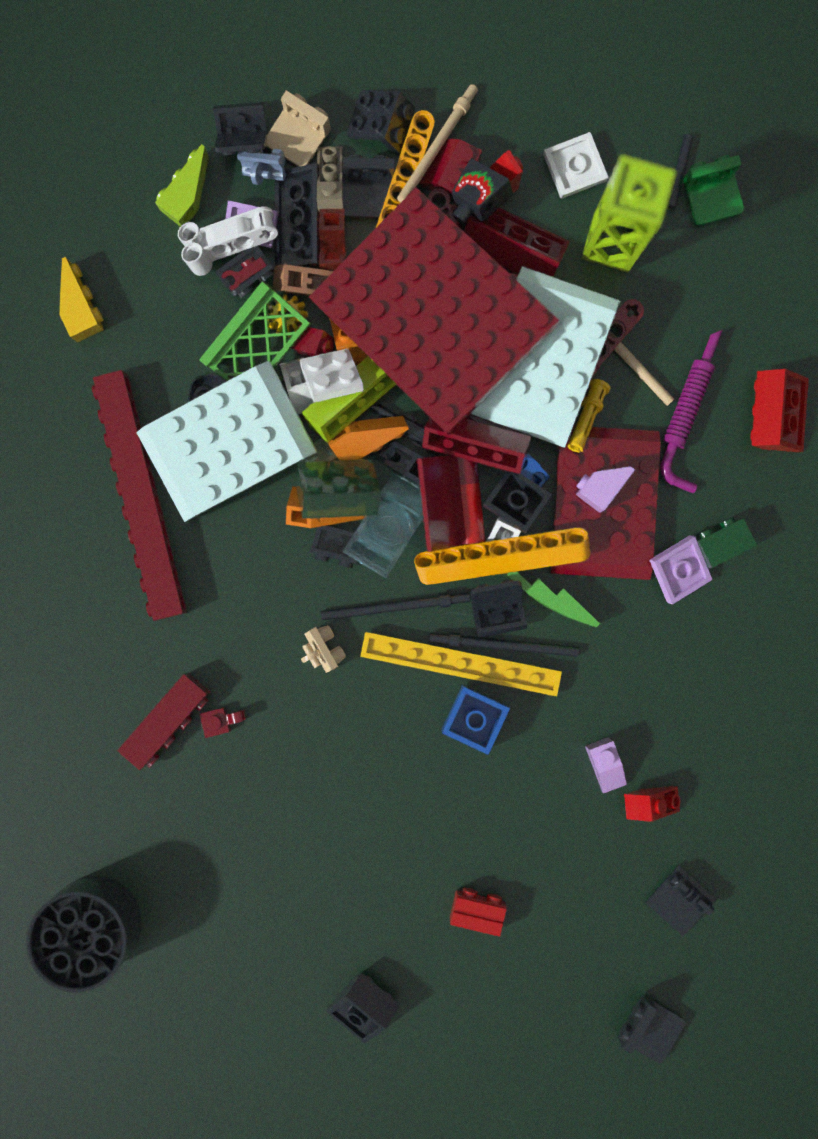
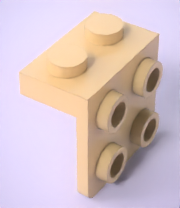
M285 91L281 98L284 110L267 134L266 147L271 150L280 149L283 151L285 159L298 167L309 164L331 130L329 117L323 109L319 107L313 108L308 105L301 95L297 93L293 95Z

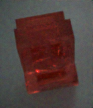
M319 209V266L321 270H335L345 260V209Z

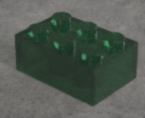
M372 459L297 462L296 489L302 519L378 515L381 490Z

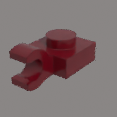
M254 256L243 262L241 264L243 269L239 272L228 270L222 274L221 277L223 279L227 276L235 278V284L229 287L230 290H235L240 283L266 267L261 257L255 260Z
M225 707L199 714L205 738L228 733L231 731L230 724L246 720L244 710L227 714Z

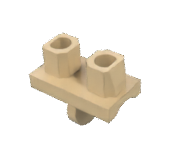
M328 625L319 629L315 627L304 634L309 643L302 646L307 656L301 658L303 663L310 660L314 668L322 665L327 673L337 668V664L346 657L340 646L330 651L327 648L325 642L334 637Z

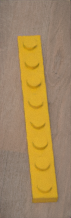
M365 632L360 656L557 696L562 674L561 671L369 632Z

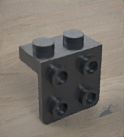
M363 90L359 94L347 135L351 139L379 140L392 153H400L415 106L400 91Z
M264 102L213 107L217 130L214 146L215 152L222 153V155H233L237 151L258 153L266 147L268 131Z
M354 154L344 157L343 203L345 217H380L393 177L394 159H388L384 155L363 158L362 155Z
M258 246L241 252L215 273L233 297L238 294L242 298L253 290L251 284L257 279L261 283L272 276L274 273L271 269L275 265L273 262L270 263ZM254 256L255 260L261 257L266 267L240 283L235 290H230L229 287L235 284V278L227 276L223 279L221 277L222 274L228 270L239 272L243 269L241 266L243 262Z
M505 580L496 585H479L471 590L472 612L478 638L527 629L522 605L521 581Z
M642 994L639 1001L634 1005L628 1020L621 1027L617 1038L623 1050L632 1054L634 1050H637L655 1062L663 1063L683 1030L685 1021L679 1015Z

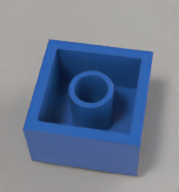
M462 684L441 729L442 733L489 755L510 708Z

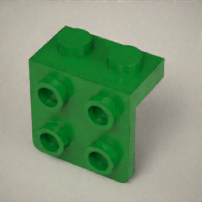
M724 155L708 164L704 161L692 165L685 175L683 181L697 225L733 217L743 212L744 206L735 178L736 171L742 165L739 155L733 157Z

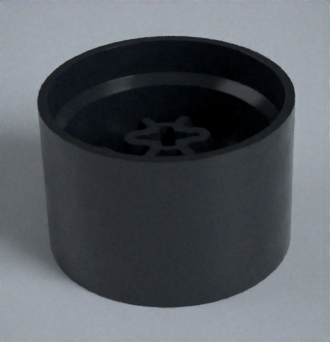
M88 876L69 883L41 906L30 922L26 947L33 969L43 981L61 991L79 993L100 987L113 977L138 943L142 926L139 906L127 888L107 877ZM84 897L91 898L89 908L84 910ZM66 909L72 910L75 917L67 916ZM53 911L57 914V919L52 917ZM93 914H98L101 919L94 920ZM116 918L119 926L107 929L109 926L108 922ZM83 929H84V931H88V930L91 931V934H90V935H89L88 933H82V934H79V933H80ZM52 930L58 933L59 939L53 938ZM103 937L110 941V947L105 946ZM108 955L116 960L109 963L104 956ZM85 958L91 959L94 967H89L85 963Z

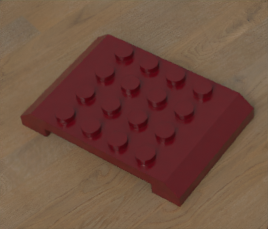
M573 426L565 448L557 445L558 463L553 531L571 528L586 530L589 537L591 554L585 561L550 566L549 574L650 580L653 568L649 560L654 557L660 459L659 431L592 427L583 452L580 451L578 453L568 448V443L575 429V426ZM632 467L634 469V472L603 512L599 513L576 495L579 491V488L576 486L585 474L590 476L596 471Z

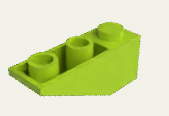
M202 144L198 149L190 153L188 162L182 169L180 168L175 172L172 182L167 188H163L159 192L155 202L160 211L180 227L190 222L199 210L209 159L207 150Z

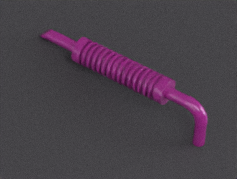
M723 330L710 335L701 360L693 361L690 374H688L684 385L685 388L682 390L683 392L675 408L676 411H674L670 421L671 425L668 426L669 429H667V434H665L663 443L668 446L661 460V475L669 484L690 493L696 491L697 484L676 476L671 469L672 461L677 449L685 448L686 440L688 439L687 435H690L691 426L694 424L695 417L701 406L700 403L703 401L704 394L715 370L711 360Z

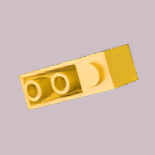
M64 257L62 258L59 315L69 336L78 343L103 331L101 322L104 319L97 307L93 308L90 301L93 299V296L88 286H83L80 277L83 276L80 268L76 263L72 264Z

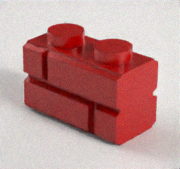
M463 888L462 891L456 890L450 914V925L500 936L507 907L505 901H502V897L495 894H487V897L477 895L478 892L470 888Z

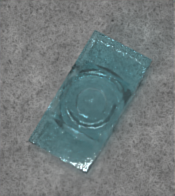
M393 472L344 548L343 553L387 578L424 518L421 489Z

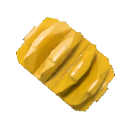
M283 294V299L303 317H308V312L303 310L305 308L304 302L298 303V298L295 295L289 301L288 295ZM275 298L276 306L268 305V310L271 312L269 316L281 315V304ZM296 317L286 320L287 333L292 330L296 332L298 326L302 325ZM282 318L269 319L271 321L269 324L270 329H276V333H283Z

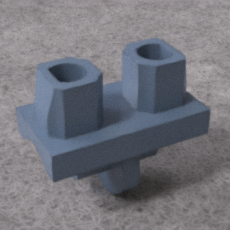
M273 149L270 154H263V150L258 153L239 151L237 157L242 164V174L250 176L254 185H261L264 178L284 181L286 177L284 169L285 156L282 150Z

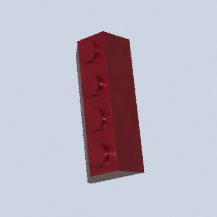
M498 208L485 221H481L471 215L464 228V232L498 264L518 275L522 267L553 277L570 241L501 208Z

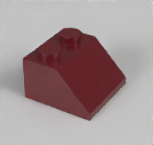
M447 139L418 183V186L430 192L435 189H443L449 194L450 201L455 203L452 196L455 184L471 158L479 163L481 162L482 150L460 139Z

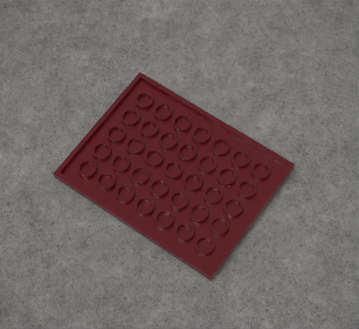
M416 187L309 296L448 435L560 324V320Z

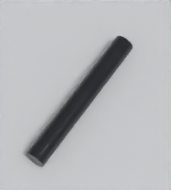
M690 134L683 136L675 175L666 204L668 209H676L693 141V136Z

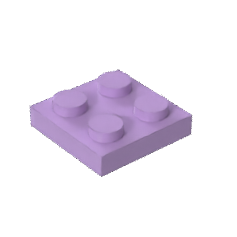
M689 535L649 560L667 603L672 605L712 580L694 536Z

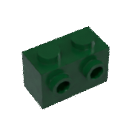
M731 517L720 523L721 528L715 531L709 528L697 534L699 537L697 543L708 568H713L757 546L744 518L735 520L734 517Z

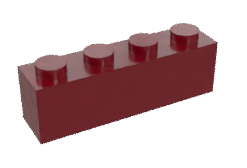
M430 418L425 426L422 448L520 474L528 455L531 436L467 419L448 435Z
M190 673L183 674L117 751L138 770H142L146 766L151 768L160 758L157 753L163 747L167 749L175 741L176 737L174 734L179 728L184 730L193 720L190 715L196 709L198 711L202 710L209 702V699L206 697L211 692Z

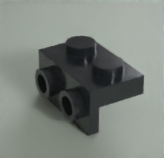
M330 526L317 527L310 552L315 554L314 559L329 562V559L333 558L339 560L338 565L353 568L354 564L360 565L367 536Z

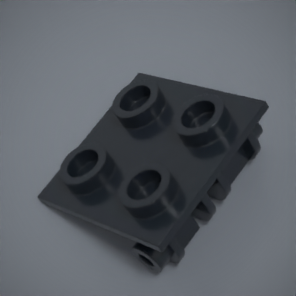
M678 865L645 903L678 933L684 936L703 914L710 915L714 911L712 904L716 898Z

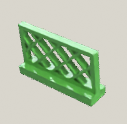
M261 282L199 360L227 381L232 379L229 376H234L235 378L244 373L239 372V357H250L251 368L255 367V356H267V361H270L273 368H275L311 323L283 299L272 286ZM275 298L281 304V315L269 316L268 305ZM296 317L302 325L296 332L287 333L286 318ZM282 318L283 333L270 334L269 319ZM256 320L265 321V334L253 335L252 325ZM283 336L284 347L280 351L271 352L270 337ZM253 338H266L267 352L254 353ZM240 339H249L250 354H237V343ZM233 358L234 373H225L218 366L224 359Z

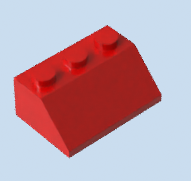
M787 369L757 371V379L754 383V390L756 392L755 404L752 408L754 416L753 429L751 430L752 446L764 450L804 451L809 378Z

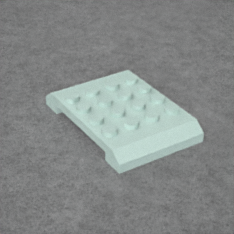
M522 267L517 281L560 320V324L471 414L565 448L617 310L619 300Z
M270 361L249 369L144 426L137 432L184 522L317 453Z

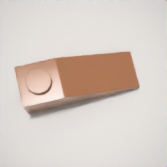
M286 264L274 267L273 288L276 292L310 296L333 271Z

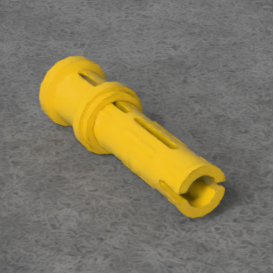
M600 379L590 380L588 384L589 391L582 400L581 406L583 409L568 443V448L574 452H583L594 419L602 411L604 397L611 389L608 383Z

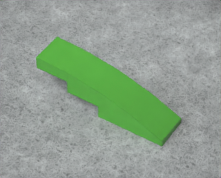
M517 571L504 575L509 580L521 581L522 591L545 607L567 618L593 627H597L600 624L565 589H560L554 594L539 578L529 584Z

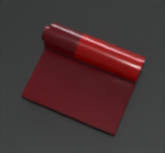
M452 455L417 459L427 552L486 542L477 462Z

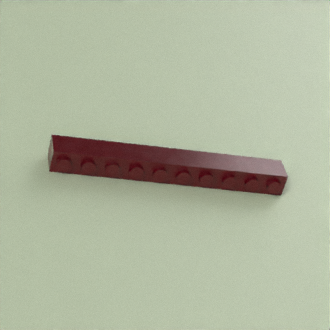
M123 370L93 377L92 393L94 398L99 401L98 417L101 424L105 425L104 441L107 448L111 449L110 465L113 472L117 473L116 489L119 496L123 497L122 513L124 519L129 521L130 530H128V537L130 543L135 545L136 554H134V562L136 567L141 570L140 586L143 593L146 592L147 613L149 617L153 618V621L186 614L187 609L149 456L137 434L142 428L129 376Z

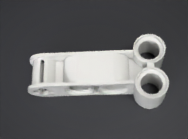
M258 207L200 229L193 222L183 224L178 230V238L185 246L182 250V259L195 275L202 276L211 270L213 261L275 239L278 232L272 221L274 216L273 210L269 207Z

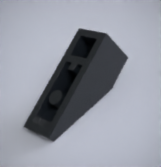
M394 440L385 443L380 450L368 454L420 488L417 459L424 458Z

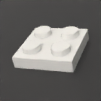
M591 132L547 148L543 152L561 199L608 180V175Z
M349 348L300 359V367L313 402L363 391V383Z

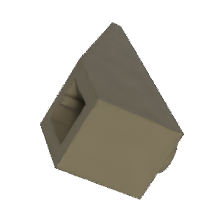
M342 146L319 147L317 163L319 164V178L317 180L319 223L344 222Z

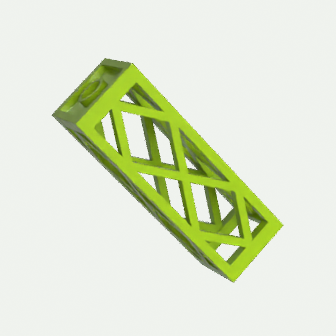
M621 155L594 212L581 259L628 273L660 226L675 171ZM635 186H642L645 188L636 191L632 190V188ZM613 226L627 227L633 229V232L620 235ZM603 229L610 236L598 239ZM617 245L623 253L608 256L602 247Z

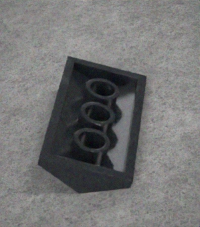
M318 163L285 169L286 177L284 181L275 180V211H279L276 224L278 235L275 238V266L286 264L311 268L320 264L319 212L317 206Z

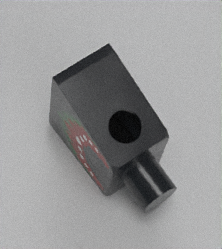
M471 158L452 190V196L458 206L452 214L453 218L460 224H464L471 215L481 221L487 220L513 195L509 179Z

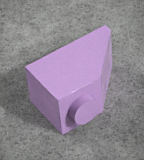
M632 467L596 471L590 476L585 474L576 486L579 488L576 495L599 513L603 512L634 472V469Z
M605 738L585 746L602 793L627 785L623 765L613 740Z

